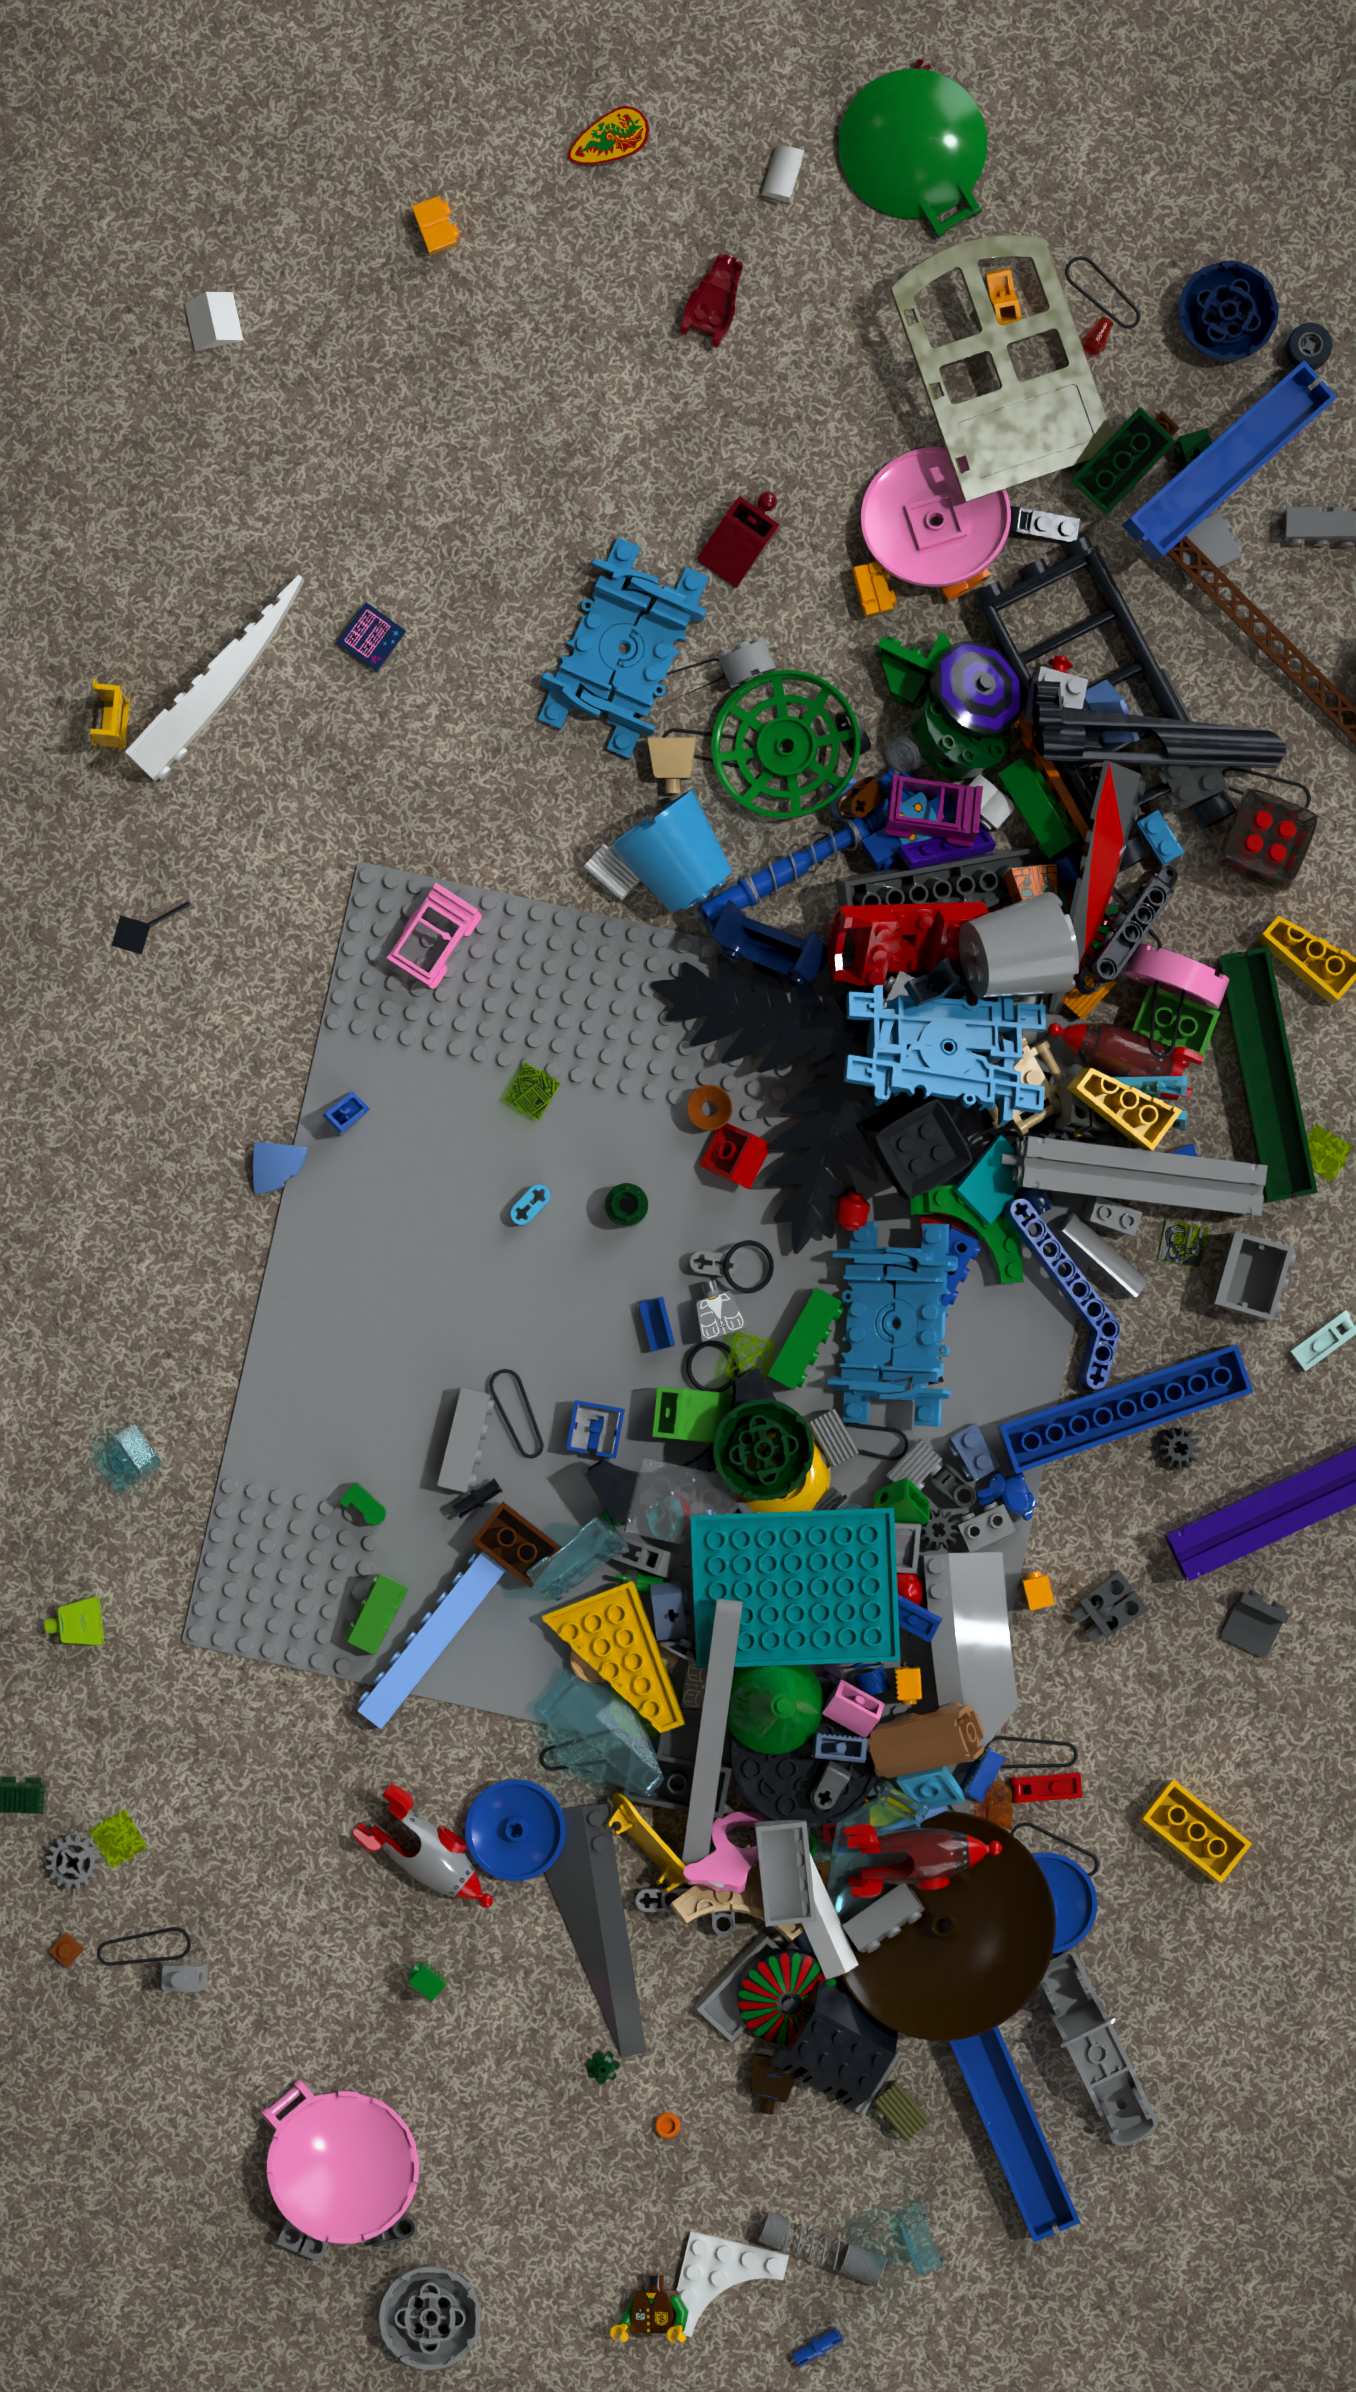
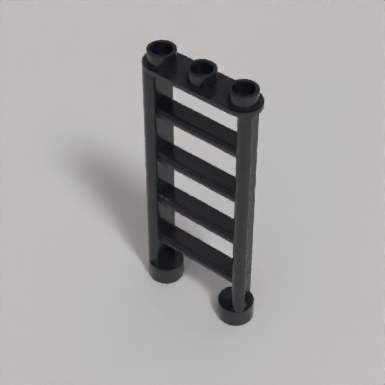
M1088 536L1065 546L1061 551L1066 560L1051 568H1048L1044 559H1039L1020 569L1017 574L1022 583L1004 591L1000 582L997 581L973 594L978 605L974 610L977 615L981 614L1001 653L1007 658L1023 687L1026 701L1032 680L1026 667L1027 663L1113 620L1135 662L1088 685L1087 689L1106 679L1114 687L1141 673L1162 713L1157 718L1187 721L1100 554L1099 546L1093 547ZM1086 567L1107 609L1019 654L998 611ZM1137 732L1140 740L1152 734ZM1136 742L1106 743L1102 747L1111 752H1118ZM1058 761L1093 828V819H1090L1095 798L1081 770L1096 762ZM1162 782L1144 791L1143 796L1138 797L1137 805L1142 807L1171 792L1169 783L1164 784ZM1224 791L1207 798V801L1191 810L1201 830L1237 812L1228 793ZM1138 837L1127 841L1119 873L1148 857Z

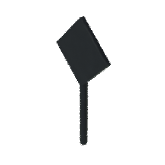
M187 901L149 923L120 915L111 946L142 954L150 927L189 907L191 903Z

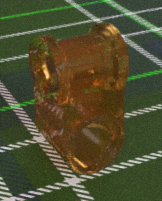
M994 1781L987 1793L986 1820L997 1824L1005 1830H1012V1791L1005 1782ZM999 1787L1006 1792V1795H1002L1001 1799H998L993 1794L998 1792Z

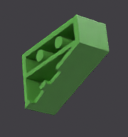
M384 1573L380 1574L379 1577L375 1576L369 1587V1590L372 1592L368 1600L364 1598L357 1611L361 1613L357 1623L352 1621L346 1635L350 1636L347 1642L376 1655L410 1586Z

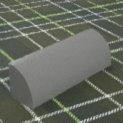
M1073 1212L1056 1230L1064 1240L1127 1297L1136 1298L1145 1287L1147 1279Z

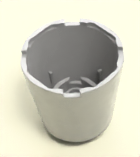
M1052 892L1041 893L965 922L961 926L959 932L960 961L966 981L976 996L996 997L1065 993L1075 987L1076 983L1073 980V976L1079 972L1076 935L1069 914H1063L1060 908L1063 902L1056 894Z

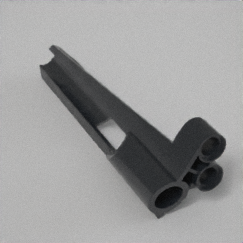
M1035 681L1032 706L1034 724L1032 727V737L1035 749L1040 756H1043L1044 761L1104 763V760L1112 763L1277 768L1286 753V744L1279 736L1269 730L1062 707L1064 696H1061V682ZM1106 731L1152 733L1162 743L1164 754L1111 752L1099 744L1098 737Z

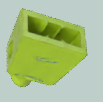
M100 1596L58 1607L57 1618L45 1619L46 1634L60 1633L61 1643L105 1644Z

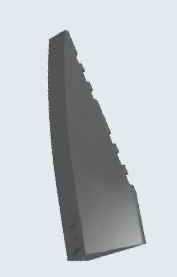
M608 1802L564 1808L562 1810L567 1826L565 1845L559 1858L544 1873L621 2057L646 2053L612 1826L609 1828L605 1826L610 1819Z

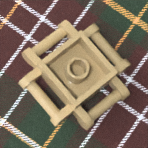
M1023 1034L1022 1059L1013 1067V1070L1021 1072L1020 1083L1044 1086V1100H1047L1049 1105L1043 1108L1040 1114L1035 1113L1025 1120H1022L1019 1116L1025 1111L1013 1109L1011 1122L1020 1136L1028 1133L1029 1128L1052 1114H1059L1061 1112V1102L1055 1093L1060 1090L1058 1089V1082L1065 1078L1049 1050L1050 1045L1048 1041H1041L1029 1048ZM1039 1053L1055 1080V1083L1052 1085L1048 1083L1034 1057ZM995 1103V1110H987L993 1119L992 1124L994 1128L997 1129L1001 1126L997 1124L998 1107Z

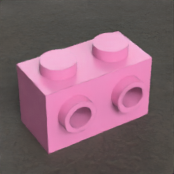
M841 1679L827 1698L822 1714L866 1738L880 1720L885 1704Z

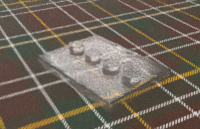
M642 1457L624 1531L692 1547L690 1515L731 1514L734 1511L738 1493L729 1488L719 1474Z

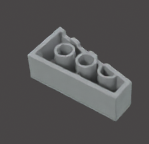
M1333 506L1327 508L1326 512H1322V507H1287L1284 511L1283 541H1290V545L1302 546L1305 545V542H1314L1315 546L1325 547L1329 546L1331 542L1339 543L1340 547H1354L1356 543V508H1353L1352 511H1347V508L1343 506Z

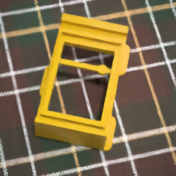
M93 679L92 689L98 692L100 699L105 702L102 729L90 728V734L92 735L91 744L96 746L98 742L100 746L125 748L130 699L122 692L121 686L98 684V681Z

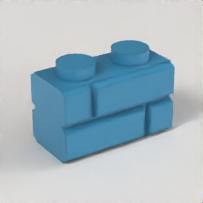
M1159 810L1136 823L1137 831L1160 868L1184 854V850L1179 843H1176L1177 839Z

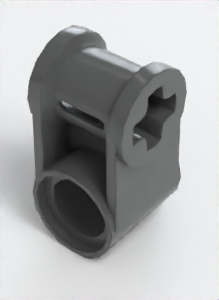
M946 1462L944 1464L945 1468L935 1479L931 1478L929 1481L959 1507H970L976 1500L975 1490ZM950 1474L951 1476L942 1484V1481ZM967 1489L971 1492L972 1499L969 1503H961L958 1500L957 1495L960 1490Z
M829 1759L810 1794L811 1804L818 1809L833 1807L841 1791L847 1785L852 1772ZM826 1792L825 1797L828 1801L820 1804L821 1799L818 1797V1794Z
M404 2213L392 2227L373 2238L372 2246H384L411 2238L418 2227L416 2217L410 2213ZM402 2220L409 2221L412 2230L409 2232L402 2231L399 2227V2222Z

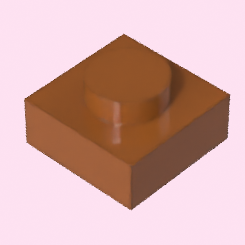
M66 1932L49 1952L68 1968L85 1948Z

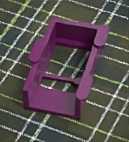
M893 774L889 787L885 833L890 836L903 838L911 837L912 833L947 838L949 844L971 847L979 833L983 786L973 787ZM902 789L939 795V812L936 815L938 821L900 816ZM945 795L957 797L955 824L942 822L944 818L942 813Z

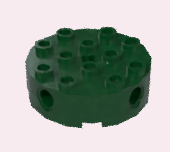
M931 688L920 696L912 709L911 731L912 734L915 733L919 744L917 749L922 758L937 772L952 779L973 778L985 773L999 763L1009 750L1012 735L1011 727L994 737L981 738L968 735L954 727L942 715L934 701Z

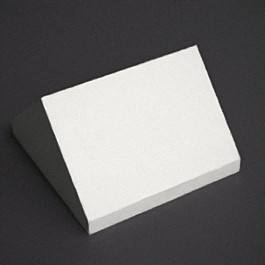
M205 292L184 303L195 351L244 341L233 292Z

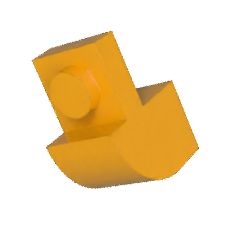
M1007 267L985 272L988 296L997 322L1000 325H1006L1021 320L1019 300L1015 295L1011 269Z

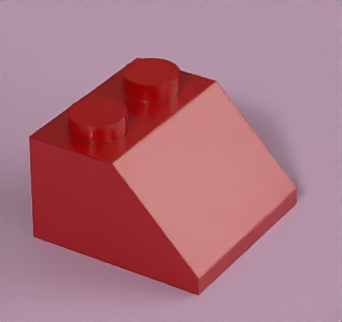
M726 1123L723 1127L716 1130L699 1166L750 1190L769 1152L767 1149L769 1143L752 1133Z

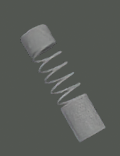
M769 2211L760 2230L758 2243L770 2245V2247L777 2248L778 2250L786 2234L783 2252H785L791 2242V2238L788 2240L790 2231L789 2218H784ZM801 2223L796 2226L793 2232L794 2235V2233L800 2226L799 2240L795 2253L796 2257L799 2255L804 2245L803 2242L800 2246L803 2231V2226ZM814 2228L810 2229L806 2235L807 2238L813 2230L812 2241L808 2255V2262L811 2260L816 2250V2247L813 2249L815 2239ZM826 2233L822 2234L818 2240L819 2243L825 2235L820 2266L824 2264L828 2256V2252L825 2254L827 2245ZM838 2237L835 2238L830 2245L831 2249V2247L837 2241V2249L832 2267L833 2271L836 2269L841 2259L840 2256L837 2260L840 2246V2240ZM851 2242L847 2243L843 2249L845 2254L840 2262L838 2272L876 2287L882 2276L887 2257Z

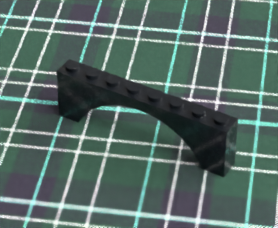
M755 1366L750 1367L732 1379L733 1392L730 1411L736 1406L754 1399H772L777 1401L759 1369ZM774 1428L769 1429L772 1433L776 1431ZM745 1433L742 1435L741 1440L744 1444H748L751 1442L752 1437L749 1433ZM713 1442L694 1459L664 1471H632L614 1465L603 1458L582 1472L615 1525L620 1523L623 1526L634 1519L633 1515L640 1510L644 1513L656 1506V1500L661 1497L667 1499L678 1492L676 1490L677 1487L684 1483L688 1486L699 1479L698 1474L705 1470L707 1473L715 1470Z

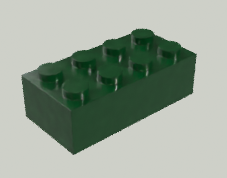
M1139 407L1070 481L1105 515H1109L1178 441L1148 412Z

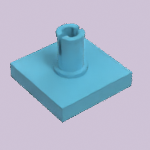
M946 1766L897 1776L898 1785L918 1812L964 1802L965 1793Z

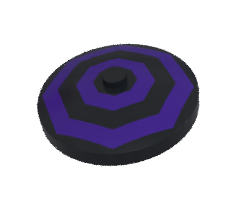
M963 641L947 648L935 661L930 678L932 695L939 711L958 730L971 736L988 738L1002 734L1018 720L1024 704L1023 687L1007 658L997 649L981 642Z

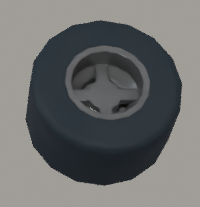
M1304 323L1296 327L1289 336L1286 345L1287 357L1295 367L1305 360L1313 370H1316L1323 366L1331 355L1333 348L1332 337L1328 330L1320 324Z

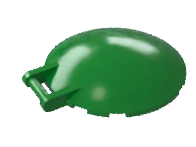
M925 69L893 71L882 75L866 85L847 108L839 132L840 162L844 175L854 192L869 206L886 215L901 219L927 218L939 238L945 235V231L970 216H977L982 213L971 190L978 181L985 164L987 131L983 116L970 94L949 77ZM966 200L969 205L968 207L939 223L938 216Z

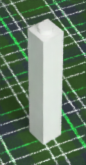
M810 1854L816 1921L805 1922L802 1925L827 1980L847 1973L859 1964Z

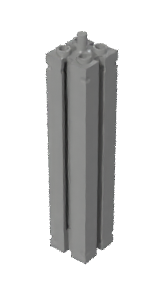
M1020 1136V1141H1016L1015 1155H1001V1164L1014 1165L1011 1179L1015 1181L1014 1186L1262 1216L1264 1199L1262 1194L1263 1186L1266 1183L1268 1165L1032 1136Z

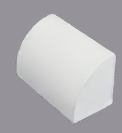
M788 146L775 147L761 195L787 203L790 202L803 160L804 150Z

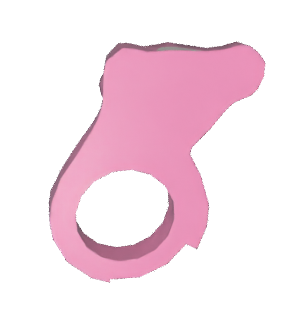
M756 1811L734 1812L723 1819L717 1817L712 1826V1838L716 1851L701 1861L685 1867L683 1875L686 1883L689 1885L704 1884L717 1892L731 1891L741 1894L746 1887L748 1872L759 1864L757 1846L752 1848L734 1846L728 1841L726 1834L734 1827L751 1826L755 1828V1822L770 1820Z

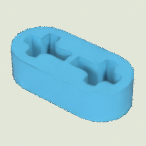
M540 1184L534 1185L511 1209V1219L514 1223L522 1226L527 1225L550 1201L551 1195L548 1188ZM543 1189L545 1191V1201L538 1200L532 1205L530 1202L535 1197L533 1192L535 1190L540 1192ZM529 1205L531 1208L526 1213L528 1218L526 1220L523 1218L517 1220L518 1214L516 1210L518 1208L523 1210Z

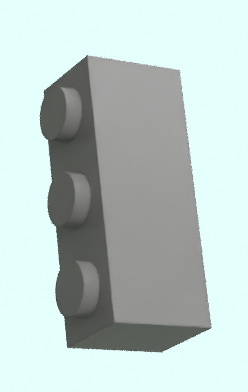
M903 1882L842 1926L858 1951L871 1953L881 1945L879 1943L886 1937L890 1939L896 1936L901 1931L900 1927L905 1923L912 1924L922 1916L921 1912L925 1908L910 1885Z

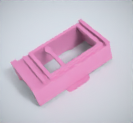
M435 883L419 910L412 914L404 926V933L388 955V961L428 987L436 988L447 972L446 962L463 936H470L482 918L481 913L477 908L438 883ZM429 907L460 926L453 937H450L448 932L444 933L422 919ZM419 922L442 935L444 940L450 941L430 973L399 954Z

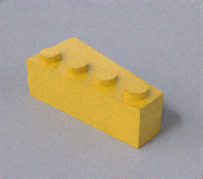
M1277 916L1256 939L1264 947L1269 946L1270 952L1331 1006L1341 998L1356 980V957L1343 949L1336 948L1329 944L1328 941L1308 933L1307 930L1280 916Z
M1082 1068L1067 1087L1068 1090L1142 1150L1153 1151L1182 1112L1179 1108L1164 1103V1101L1142 1093L1140 1090L1127 1086L1093 1068Z

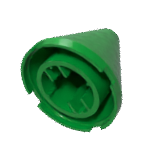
M807 1665L736 1667L733 1671L727 1715V1725L730 1732L744 1746L760 1753L782 1754L797 1749L812 1737L820 1724L824 1707L821 1685Z

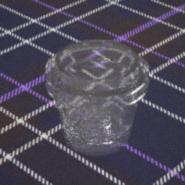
M910 722L902 726L898 736L888 746L886 751L890 766L900 773L932 767L922 758L917 749L919 744L915 733L912 734Z

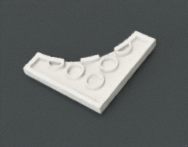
M690 2231L677 2285L679 2296L689 2311L683 2333L686 2336L692 2337L695 2325L704 2309L717 2295L731 2286L752 2279L769 2278L783 2280L789 2254Z

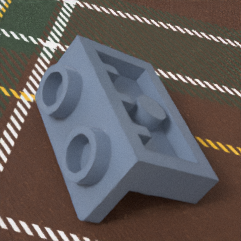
M976 1423L949 1438L952 1443L948 1444L955 1458L960 1456L964 1465L961 1466V1469L968 1480L973 1478L974 1482L1001 1467Z

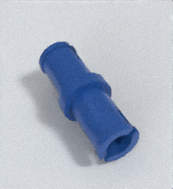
M834 2327L821 2337H814L811 2339V2343L793 2352L792 2355L801 2368L818 2356L823 2357L827 2350L840 2342L842 2343L844 2339L839 2330Z

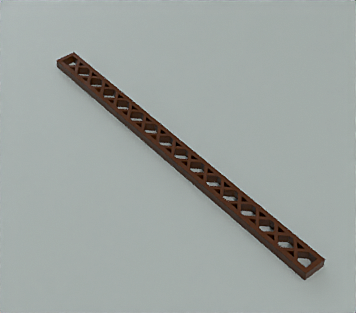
M1187 536L1178 542V547H1173L1166 554L1356 745V707ZM1183 552H1193L1196 555V565H1186L1183 562ZM1201 570H1211L1214 573V583H1204L1201 580ZM1219 587H1228L1231 590V601H1223L1218 597ZM1236 605H1245L1249 609V618H1239L1236 615ZM1254 623H1263L1266 626V636H1257L1254 633ZM1271 641H1281L1284 644V654H1274L1271 651ZM1289 658H1298L1301 661V672H1292L1289 669ZM1306 676H1316L1319 679V690L1309 689L1306 686ZM1324 694H1333L1336 697V707H1327L1324 704ZM1341 712H1351L1354 715V725H1344L1341 722Z

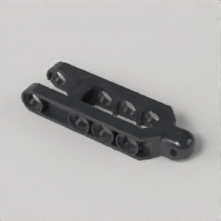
M1167 865L1163 867L1161 871L1151 877L1148 883L1141 885L1132 894L1077 974L1075 983L1080 993L1084 995L1094 994L1103 984L1111 982L1119 975L1173 896L1174 890L1172 888L1178 879V873L1172 866ZM1138 910H1143L1142 916L1137 915ZM1131 928V933H1125V929ZM1085 975L1090 976L1094 980V987H1088L1085 984Z

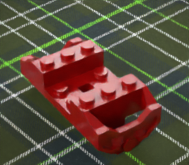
M984 902L840 906L834 912L832 921L828 925V971L833 981H844L866 986L884 985L887 973H898L900 970L903 972L929 973L945 958H949L951 965H961L959 955V932L961 926L965 922L989 914V911ZM850 928H856L851 929L850 934L856 947L852 966L843 967L842 951L845 935Z

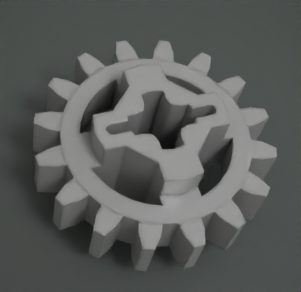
M69 1834L66 1836V1842L59 1838L57 1840L59 1846L52 1845L50 1847L53 1855H47L46 1859L52 1861V1864L46 1866V1869H53L54 1873L51 1874L50 1878L58 1877V1886L65 1882L67 1889H71L73 1884H75L77 1889H80L82 1886L81 1882L88 1886L91 1883L89 1877L96 1878L98 1876L94 1869L101 1868V1865L96 1863V1860L101 1858V1854H94L97 1845L90 1847L88 1845L90 1838L83 1842L81 1841L80 1834L76 1836L75 1840ZM69 1845H77L84 1850L81 1852L74 1851ZM61 1852L63 1860L62 1865L58 1867L57 1859ZM69 1856L79 1859V1862H77L78 1868L68 1865V1862H70ZM90 1857V1867L87 1872L84 1865L86 1858ZM66 1872L74 1873L78 1878H68L63 1874Z

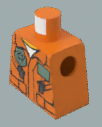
M1056 864L1011 868L1004 875L1013 904L1045 892H1052L1057 895Z

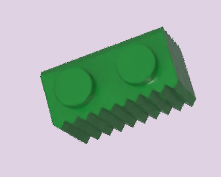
M418 1961L408 1974L410 1977L408 1984L430 2003H432L448 1982V1977H444V1974L436 1971V1967L432 1968V1964H428V1961H424L423 1964Z

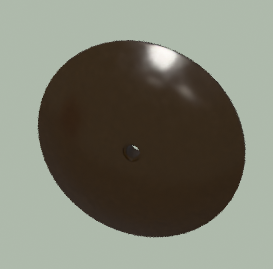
M945 1811L887 1835V1839L880 1838L878 1840L883 1841L896 1838H910V1840L943 1837L950 1840V1845L961 1844L958 1841L959 1839L966 1842L965 1837L959 1836L960 1833L964 1836L966 1834L973 1836L986 1845H989L992 1841H998L1002 1845V1851L999 1855L993 1856L987 1853L983 1859L970 1868L968 1862L964 1864L960 1859L952 1860V1866L944 1870L949 1875L950 1883L940 1889L925 1890L916 1888L914 1886V1878L918 1873H915V1875L905 1877L882 1878L883 1887L878 1896L858 1898L852 1897L851 1889L859 1887H849L848 1877L861 1875L860 1869L900 1864L907 1860L910 1855L902 1851L861 1854L859 1850L843 1873L833 1901V1907L841 1925L848 1922L903 1882L910 1885L924 1906L925 1910L921 1912L922 1916L912 1924L905 1923L900 1927L901 1931L896 1936L890 1939L886 1937L879 1942L881 1945L871 1953L858 1951L843 1928L859 1964L841 1975L849 1991L858 2003L878 2021L893 2030L918 2039L931 2041L961 2040L978 2036L1001 2025L1015 2015L1035 1993L1045 1976L1054 1949L1056 1936L1054 1901L1047 1879L1038 1862L1030 1851L1007 1830L984 1818L967 1813ZM964 1865L968 1867L965 1871H963L962 1866ZM944 1920H949V1931L941 1933L939 1930L940 1923Z

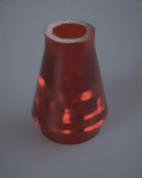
M1100 317L1099 321L1083 337V349L1095 356L1103 352L1113 322L1106 317Z

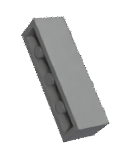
M461 1388L437 1486L468 1493L469 1488H474L477 1474H473L474 1465L480 1464L483 1450L479 1449L480 1440H485L489 1425H485L487 1415H492L495 1401L491 1400L492 1395Z

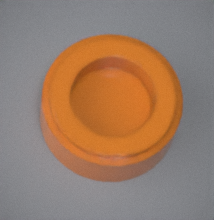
M664 2112L657 2117L655 2129L661 2137L672 2138L680 2130V2120L674 2113Z

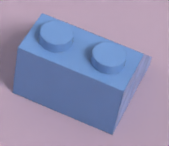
M1107 679L1086 690L1082 709L1130 714L1124 699ZM1106 731L1099 736L1104 743L1136 742L1140 740L1137 732Z

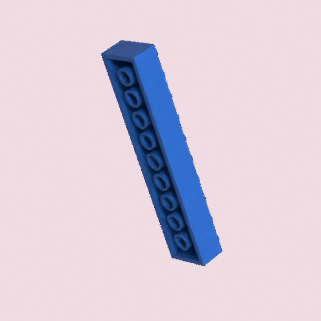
M1233 1344L1008 1421L996 1427L1013 1474H1017L1250 1394L1254 1391L1238 1345Z

